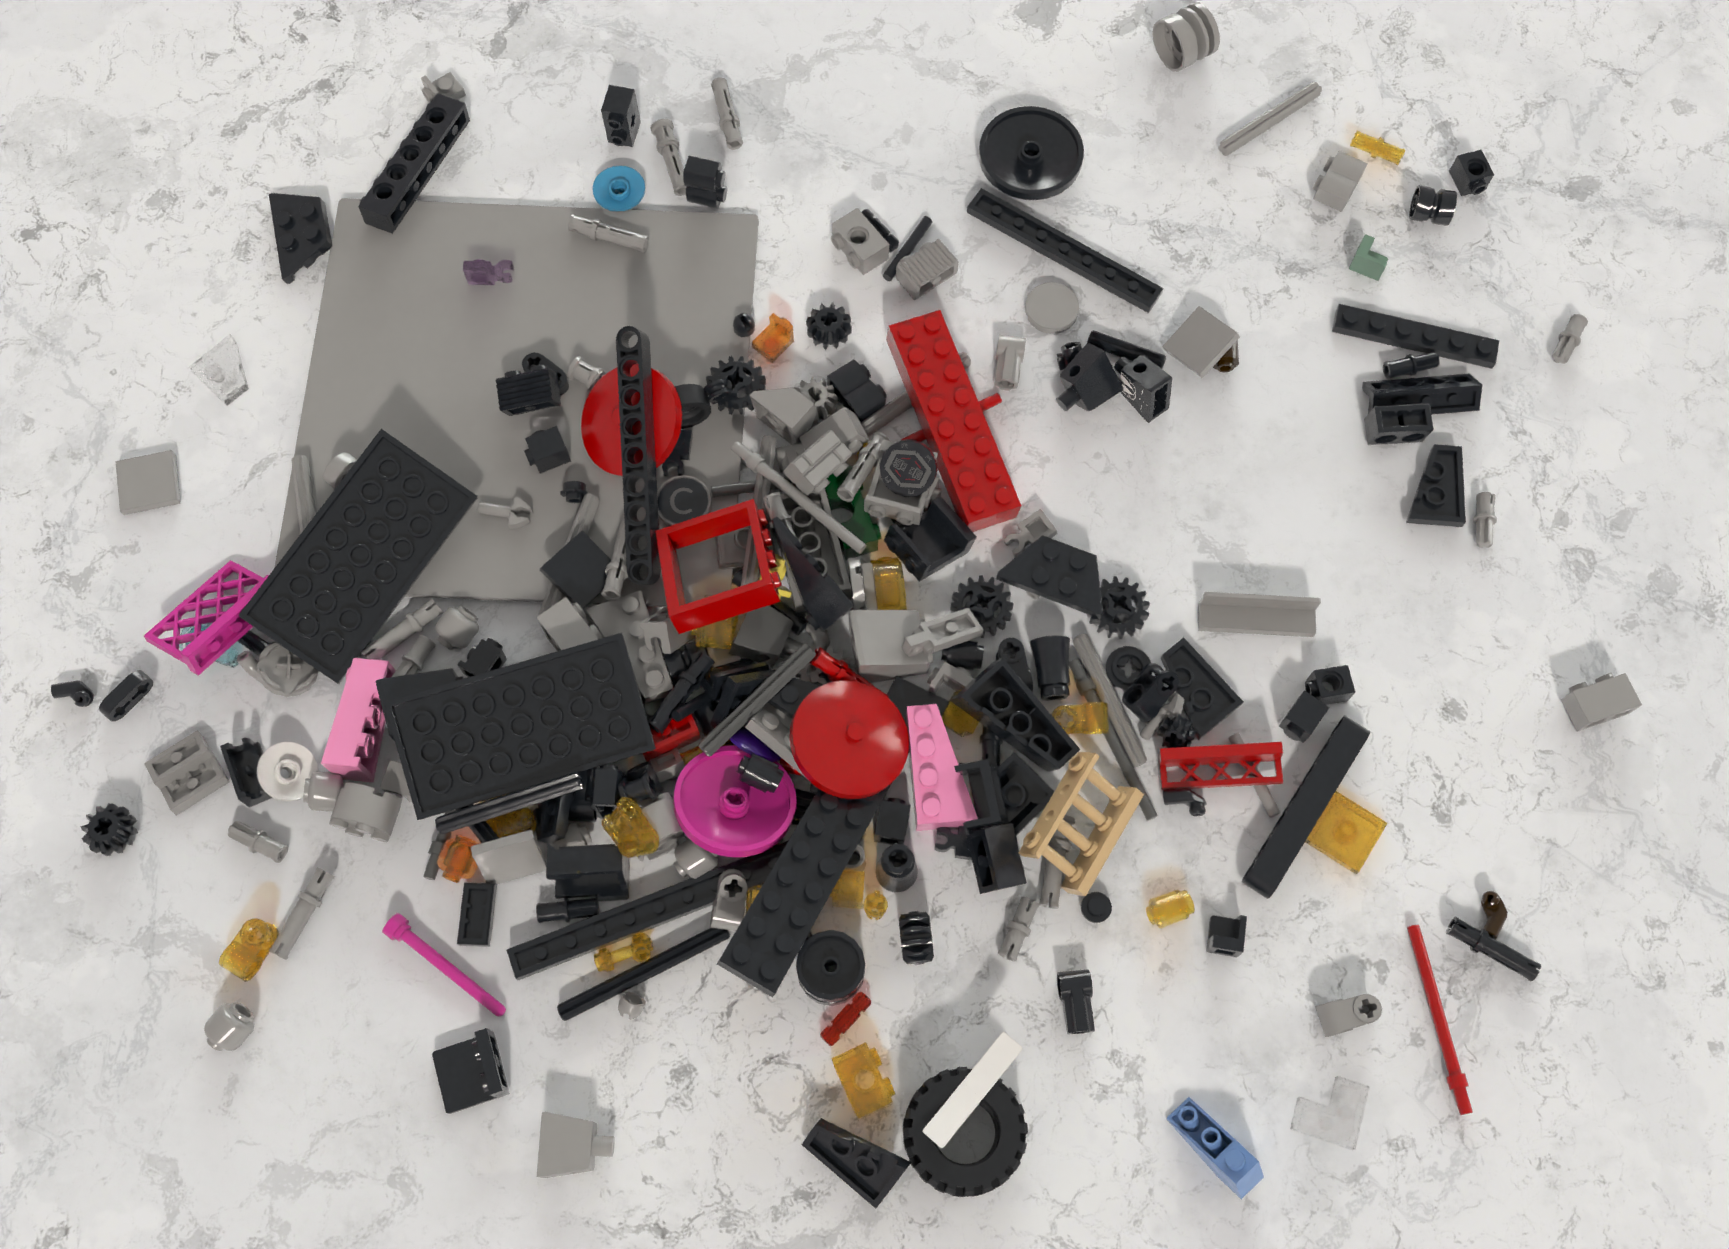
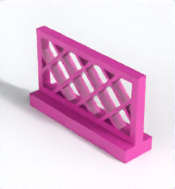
M230 560L144 635V638L150 644L185 663L191 672L199 676L253 627L238 615L267 579L268 575L263 578ZM232 572L239 574L237 580L224 582V579ZM255 585L250 591L244 593L245 586ZM238 588V594L223 597L224 590ZM217 592V598L203 601V598L208 593ZM235 603L227 611L223 612V605ZM216 607V613L202 616V609ZM196 611L195 617L181 620V617L186 612ZM212 623L206 630L201 631V624ZM195 626L194 633L180 635V628ZM173 630V637L158 638L165 631ZM191 642L182 651L179 650V644Z

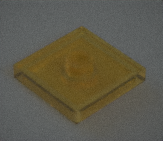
M1335 791L1305 842L1357 874L1360 872L1388 823Z

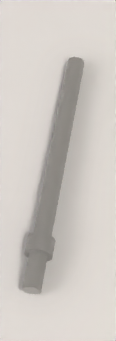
M739 441L732 445L731 450L746 461L748 468L755 473L759 472L858 554L864 551L866 548L865 543L767 465L765 458L757 452H751Z

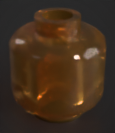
M462 835L446 840L437 859V866L444 871L442 876L456 883H459L461 878H472L478 866L472 856L471 846L479 843Z

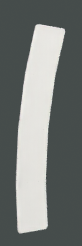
M1002 1032L923 1129V1133L940 1148H944L1023 1049L1022 1046L1007 1033Z

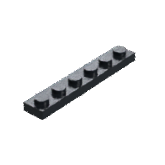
M1339 304L1336 309L1332 332L1426 354L1438 353L1439 357L1491 369L1496 364L1500 341Z

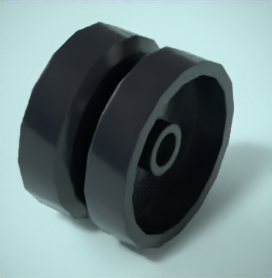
M827 930L814 934L804 942L798 952L796 969L799 984L807 997L818 1004L834 1006L846 1003L857 994L863 984L865 960L862 949L855 939L844 932ZM836 964L837 967L835 971L828 972L825 969V965L833 966Z

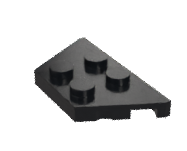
M271 193L269 194L281 277L285 283L290 284L295 280L292 276L303 266L308 269L319 256L324 255L333 247L326 205L320 197Z
M1042 535L997 573L996 580L1101 619L1103 608L1097 555Z

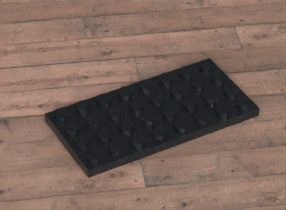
M381 429L238 616L325 676L340 684L346 676L347 669L351 667L353 658L361 656V652L369 645L478 499V496Z
M622 632L384 702L417 821L512 793L573 772H582L656 749Z

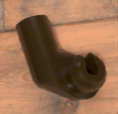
M1487 891L1482 895L1481 900L1483 910L1488 919L1483 929L1489 932V936L1497 939L1506 921L1508 912L1500 896L1494 891Z

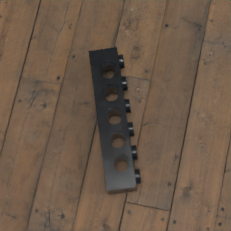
M437 93L432 102L428 103L425 112L414 123L406 139L402 140L397 152L388 160L385 169L374 180L373 186L366 196H363L360 200L358 207L365 224L392 234L394 233L470 122L465 102Z

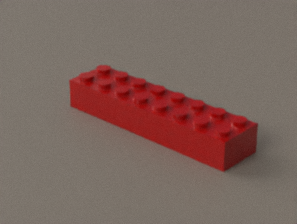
M941 310L889 325L886 338L887 344L929 448L932 452L938 453L937 468L956 514L972 532L1017 518L1022 505Z

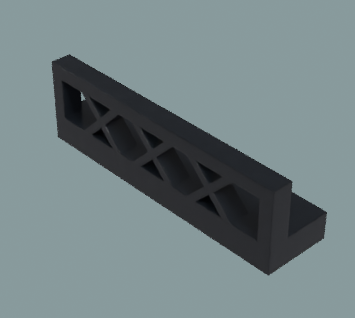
M1468 373L1363 382L1362 390L1369 396L1368 414L1375 406L1430 404L1432 415L1479 411L1483 385Z

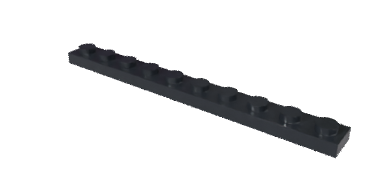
M788 841L773 846L760 854L748 856L706 872L696 879L690 878L507 949L515 979H524L713 905L718 879L723 871L727 869H737L743 873L747 883V891L762 886ZM732 879L731 884H728L729 891H734V887L739 886L736 879Z

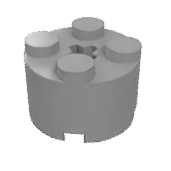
M347 782L343 784L339 792L329 824L337 828L346 829L345 833L353 836L363 837L364 833L371 834V838L388 842L401 807L402 799L388 792H384L383 795L374 791L375 788Z
M668 792L656 797L652 804L644 808L641 805L636 806L625 814L627 820L623 824L622 829L639 861H644V856L646 855L649 860H652L674 850L679 846L677 840L683 835L686 840L688 839L678 824L674 812V798Z

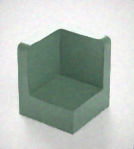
M1365 234L1349 269L1379 281L1386 268L1388 258L1370 250L1375 238Z

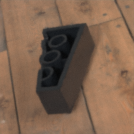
M1004 658L991 663L950 700L1046 772L1060 769L1081 750Z

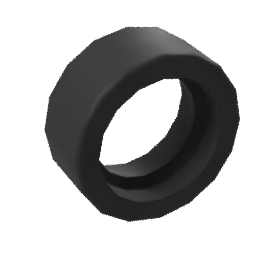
M682 384L674 386L682 406L681 429L693 427L709 417L711 406L708 401V395L701 385Z

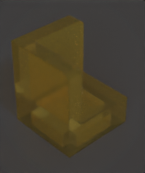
M958 690V691H956V692H953V694H952L950 700H951L955 695H957L961 690ZM949 700L941 715L944 726L961 737L973 734L979 722Z

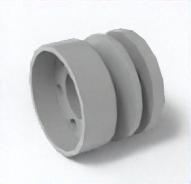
M1193 2L1186 8L1180 9L1176 14H1170L1158 20L1154 24L1152 31L1155 49L1161 61L1167 68L1176 72L1192 65L1196 60H1202L1206 56L1215 53L1220 44V33L1217 23L1208 8L1200 2Z

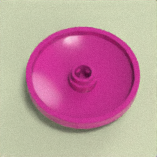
M721 746L710 757L703 752L693 758L678 776L673 799L675 816L686 836L704 850L726 857L753 856L775 846L790 829L796 810L794 784L787 771L778 762L773 763L779 765L778 769L784 771V774L774 793L769 791L764 793L739 780L740 774L736 772L742 757L744 755L749 757L750 754L737 746Z

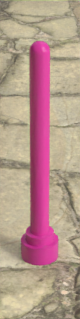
M397 913L385 924L382 933L391 940L396 939L399 942L403 940L495 1016L500 1017L505 1014L506 1009L503 1004L411 931V926L408 925L409 920Z

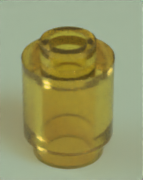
M1177 889L1150 899L1149 907H1146V913L1151 924H1156L1161 929L1188 919L1189 915L1195 912L1190 894L1186 890L1179 891Z

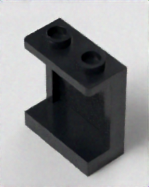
M940 496L933 500L929 509L922 514L919 525L903 524L898 526L894 523L889 527L883 541L888 549L895 553L902 561L907 571L913 574L920 582L967 554L977 536Z

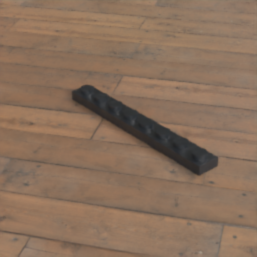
M982 188L967 206L968 214L1147 313L1151 311L1163 292L1164 288Z

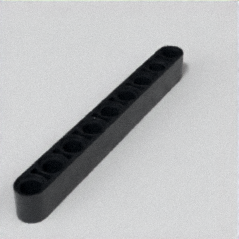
M625 326L617 333L616 352L627 574L631 582L635 584L652 585L660 578L661 564L655 532L659 530L650 341L646 333L633 326ZM633 335H637L636 345L630 348L628 344L629 339ZM638 363L639 371L635 376L631 377L630 369L634 364ZM639 392L640 401L633 406L631 402L632 396ZM640 421L642 424L641 431L635 435L633 433V425ZM641 449L643 459L636 464L634 455ZM642 478L645 485L643 490L638 493L635 485L637 480ZM644 507L646 516L644 520L639 521L637 519V511ZM642 536H645L647 538V546L641 551L638 541ZM645 564L648 567L649 573L643 580L640 577L639 571L641 566Z

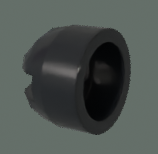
M741 313L735 317L733 328L736 335L749 337L754 333L755 322L751 315ZM742 321H746L749 327L745 328Z

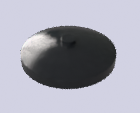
M1036 106L1017 107L996 116L983 131L979 146L980 166L988 181L1001 192L1023 200L1047 199L1065 191L1078 177L1084 158L1083 142L1075 126L1061 114Z

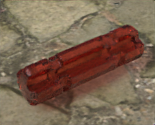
M858 992L852 999V1003H848L831 1021L832 1025L827 1026L821 1032V1039L827 1045L833 1046L840 1039L839 1035L841 1033L844 1034L860 1017V1012H865L871 1005L870 998L863 992Z

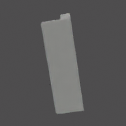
M1204 592L1198 603V631L1314 637L1316 634L1315 610L1320 605L1321 599Z

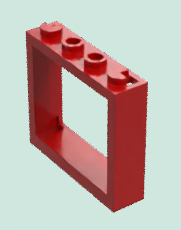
M754 499L655 531L668 615L678 634L780 602L777 587H780L782 583L778 572H774L773 569L778 567L773 550H769V546H773L770 532L764 528L769 523L764 509H758ZM751 525L762 580L685 604L676 549Z

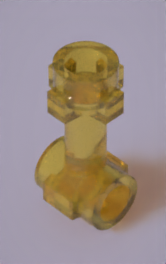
M636 933L631 938V945L611 952L606 948L600 949L599 953L594 954L595 965L599 972L605 970L609 972L614 970L615 963L631 957L636 962H645L651 956L653 942L647 934Z

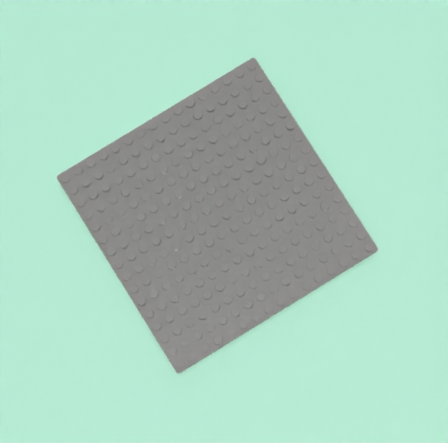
M341 199L337 208L332 237L333 247L330 248L294 456L305 455L309 460L315 514L335 490L324 480V472L330 461L344 452L349 453L358 460L377 433L383 429L478 496V499L405 597L543 602L551 581L540 571V568L565 546L581 503L566 502V497L560 495V491H563V483L567 481L583 482L586 484V491L599 497L600 503L587 536L611 559L619 532V525L621 521H624L623 478L599 468L585 449L581 434V418L586 399L591 391L587 389V385L576 379L571 380L568 378L569 389L560 396V406L509 416L499 409L497 383L495 380L505 377L504 374L508 371H521V373H524L522 361L526 355L533 352L544 355L566 373V376L569 366L578 356L582 357L584 362L594 368L600 367L605 373H608L617 368L616 336L618 331L625 326H633L646 333L650 341L651 368L663 373L674 386L697 384L704 388L707 385L706 377L712 376L710 368H719V360L724 361L725 364L728 363L729 356H732L734 361H738L740 356H743L744 363H748L750 336L740 337L736 335L733 321L741 313H747L752 316L759 226L758 216L754 214L654 210L616 212L603 208L415 201L392 234L365 224L358 207L361 199ZM571 214H575L586 219H599L607 225L649 236L648 248L643 253L600 239L597 241L591 240L589 236L568 231L569 218ZM742 321L745 328L749 327L746 321ZM633 335L629 339L628 344L630 348L636 345L637 335ZM710 402L711 414L702 423L683 429L692 430L693 439L690 460L681 461L684 465V475L696 477L710 491L711 513L738 504L739 494L712 497L711 486L740 482L741 457L733 452L731 447L736 441L743 442L745 408L742 415H740L738 409H734L733 414L729 415L728 408L725 407L722 411H719L718 403L712 404ZM557 426L571 462L540 474L536 464L530 466L524 450L529 448L525 438L531 436L536 431L547 430ZM662 464L656 468L657 490L664 482L678 476L677 467H671L668 470V476H664ZM293 469L291 470L275 567L300 535ZM642 478L637 480L635 485L638 493L643 490L645 485ZM514 497H518L531 507L533 514L523 511L515 514L517 517L529 518L530 524L518 529H509L507 525L509 520L506 517L481 514L477 508L480 502L509 506L513 504ZM644 507L637 511V519L639 521L644 520L646 516ZM658 516L659 529L668 527ZM642 536L638 541L641 551L647 546V538L645 536ZM715 537L676 549L685 604L732 589L733 568H718ZM645 564L641 566L639 571L640 577L644 580L649 573L648 567ZM662 570L660 578L652 585L635 584L629 578L624 580L620 597L641 590L647 607H667ZM601 592L589 604H601L610 600L606 599Z

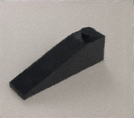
M775 517L772 520V525L803 607L808 613L805 619L815 631L820 628L824 633L851 611L854 605L829 575L822 576V570L818 562L812 555L804 554L802 551L803 546L778 517Z

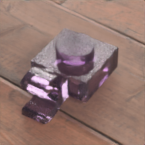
M481 259L463 262V272L469 285H495L496 281L511 283L513 280L511 273H503L505 270H514L513 263L510 260H501L494 266H492L491 261Z

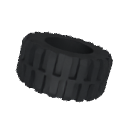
M957 1067V1069L953 1070L946 1069L926 1080L913 1095L903 1121V1143L909 1158L908 1160L912 1162V1168L920 1175L919 1177L925 1183L930 1184L935 1190L956 1197L982 1195L1004 1184L1019 1167L1020 1160L1027 1146L1025 1142L1028 1125L1025 1123L1023 1115L1025 1111L1022 1104H1019L1015 1098V1092L1011 1087L1008 1089L1002 1083L1003 1080L1001 1078L998 1079L979 1103L989 1113L995 1128L993 1145L984 1158L970 1164L954 1162L948 1159L940 1151L937 1144L923 1133V1129L971 1072L972 1069H967V1067Z

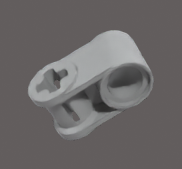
M727 869L720 875L716 897L712 906L711 928L736 931L745 916L747 883L741 871ZM732 879H736L739 886H735L734 891H729L728 884H731Z
M1363 994L1345 1000L1339 999L1315 1006L1325 1037L1351 1031L1353 1028L1373 1023L1379 1019L1382 1013L1381 1003L1375 996L1370 994ZM1368 1006L1369 1012L1360 1014L1358 1008Z

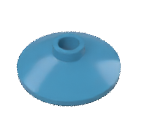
M613 166L603 170L595 178L592 190L596 202L603 208L616 212L626 211L638 205L643 199L645 182L640 173L635 169L627 166Z

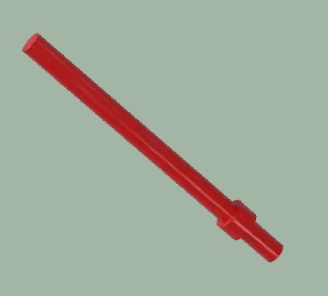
M1420 925L1408 926L1409 937L1449 1074L1446 1077L1449 1090L1454 1092L1460 1115L1473 1113L1466 1087L1469 1086L1466 1074L1462 1073Z

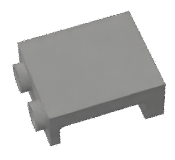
M883 439L868 495L864 499V511L877 518L889 517L896 519L904 525H919L930 487L926 492L913 497L897 495L886 487L881 478L880 463L886 450L896 442ZM933 452L937 463L938 453Z

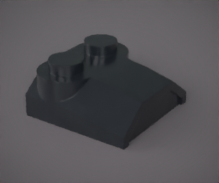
M1013 752L998 767L1009 819V823L1006 824H1013L1014 832L1017 836L1046 807L1055 791L1020 756Z

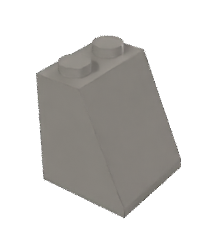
M918 610L849 611V632L857 674L870 683L892 680L896 676L904 678L928 674L929 663H933L932 653L925 654L922 651L920 654L907 657L902 649L905 637L911 636L913 631L919 628L920 624L926 622L925 619H920Z

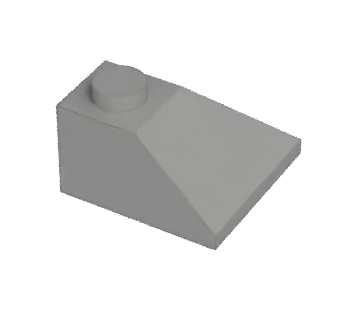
M794 388L753 391L750 394L756 417L791 445L802 443L799 437L810 430L817 416L814 405L815 401L809 394L804 391L800 393Z

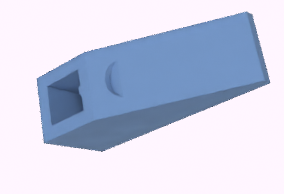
M1190 1097L1166 1118L1215 1175L1240 1199L1264 1178L1259 1161Z

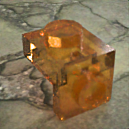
M774 313L769 316L770 324L752 341V348L771 363L794 342L792 324L786 318H780Z

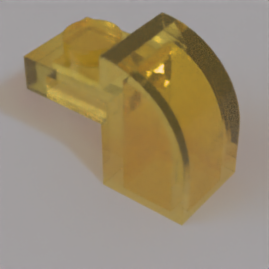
M881 557L878 560H870V563H872L877 609L907 610L903 569L899 558Z

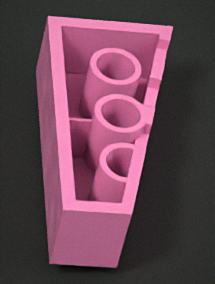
M353 658L351 667L347 669L346 684L321 764L331 773L342 775L343 780L374 783L386 723L375 681L393 676L396 670L389 661Z
M937 704L907 706L906 722L909 736V758L916 831L936 830L940 827L948 829L959 828V826H964L963 823L966 821L978 819L963 775L955 772L954 766H957L958 762Z

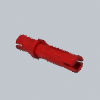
M821 647L815 650L816 656L809 663L827 674L828 679L832 682L856 681L879 690L859 674L852 671L845 661L835 659ZM879 690L880 692H882L884 695H886V696L889 698V696H888L886 693H884L883 691Z

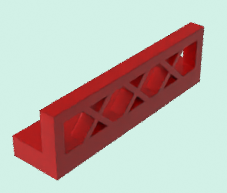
M1282 742L1160 748L1161 790L1283 784L1281 757L1283 755ZM1274 761L1275 776L1263 777L1255 768L1260 762ZM1246 762H1255V763H1254L1252 766H1250V765L1247 764ZM1231 763H1239L1247 772L1242 778L1233 779L1224 770ZM1216 764H1224V765L1222 766V768H1220V767L1217 766ZM1195 765L1191 770L1186 767ZM1200 765H1209L1217 773L1211 780H1202L1194 772ZM1178 766L1187 773L1180 782H1168L1166 767ZM1250 773L1255 776L1254 778H1247ZM1220 775L1225 778L1216 780ZM1190 777H1192L1195 781H1187V780H1188Z

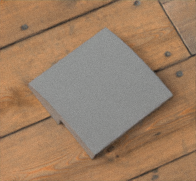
M198 730L144 763L154 784L161 790L170 810L176 816L230 782L214 753Z

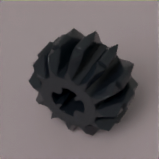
M832 302L830 307H825L821 303L819 306L820 310L812 308L811 317H807L806 326L808 327L807 335L809 338H813L815 346L823 343V348L826 350L829 345H833L837 349L839 342L846 344L848 335L852 333V326L850 324L851 317L849 314H845L844 307L835 309V305Z
M108 803L106 808L96 806V815H86L89 824L80 826L82 831L86 832L81 839L95 853L101 852L105 856H111L113 851L118 854L123 853L124 844L133 845V841L129 837L138 833L137 829L133 827L137 820L134 816L129 815V810L123 806L118 808L113 803Z
M918 911L901 914L899 929L903 960L906 964L915 965L931 962L934 958L930 916L927 912Z

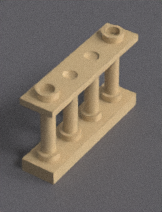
M1078 752L1070 760L1068 770L1033 829L1025 836L1023 845L1018 853L1024 857L1040 859L1042 855L1065 874V879L1061 884L1062 889L1067 893L1086 897L1144 794L1134 787L1118 786V788H1115L1093 769L1100 757L1098 754ZM1086 779L1109 797V803L1103 813L1078 794ZM1071 804L1095 823V827L1088 839L1063 819ZM1056 830L1080 848V853L1073 864L1048 845Z

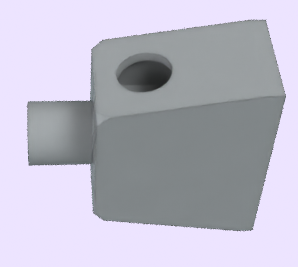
M542 1112L536 1177L550 1178L593 1171L595 1156L613 1157L614 1136H597V1123Z

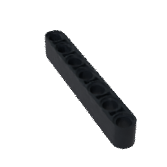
M1345 715L1341 718L1241 881L1266 899L1272 896L1365 744L1371 731Z

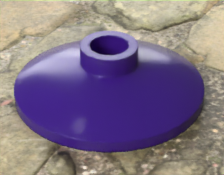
M744 726L730 738L733 744L748 754L753 752L771 762L781 760L777 753Z

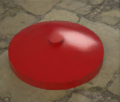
M634 364L631 367V377L635 376L638 373V364ZM617 368L606 373L590 391L582 412L581 434L585 449L592 461L602 470L622 477ZM651 368L656 468H658L669 457L679 438L682 425V406L678 392L672 382L663 373ZM639 392L632 396L631 402L633 406L640 401ZM640 421L633 425V433L635 435L641 431L642 424ZM641 449L634 455L636 464L643 459Z
M834 681L816 688L799 705L790 726V747L798 768L814 786L835 797L861 799L883 791L899 776L908 757V730L900 711L886 695L864 683Z

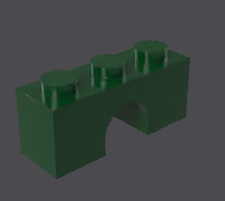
M848 466L838 477L832 473L827 478L830 484L825 487L830 510L844 508L853 515L851 519L840 524L866 544L864 551L858 554L838 537L845 560L878 551V540L882 539L878 524H872L870 514L864 511V499L861 491L864 490L863 484L851 502L842 500L837 494L838 488L848 476L852 466Z

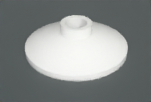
M280 742L269 747L261 755L257 765V778L262 789L268 795L280 801H295L303 798L305 779H310L314 772H318V765L313 754L304 746L294 742ZM281 769H286L289 772L287 779L280 775Z

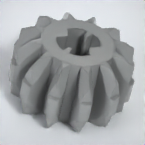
M812 377L810 383L801 380L800 388L794 387L798 392L802 393L804 391L815 400L814 405L817 414L813 422L815 425L818 424L819 419L825 420L829 417V414L832 415L836 412L835 405L838 403V396L834 394L833 385L826 386L825 379L817 383L814 377Z

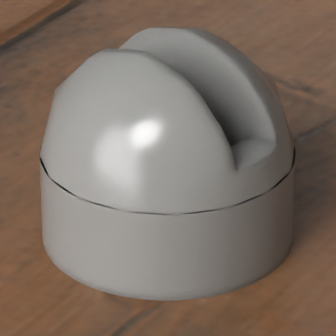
M624 992L618 1004L619 1013L622 1017L624 1013L628 1014L630 1020L637 1018L641 1014L646 1002L635 993Z

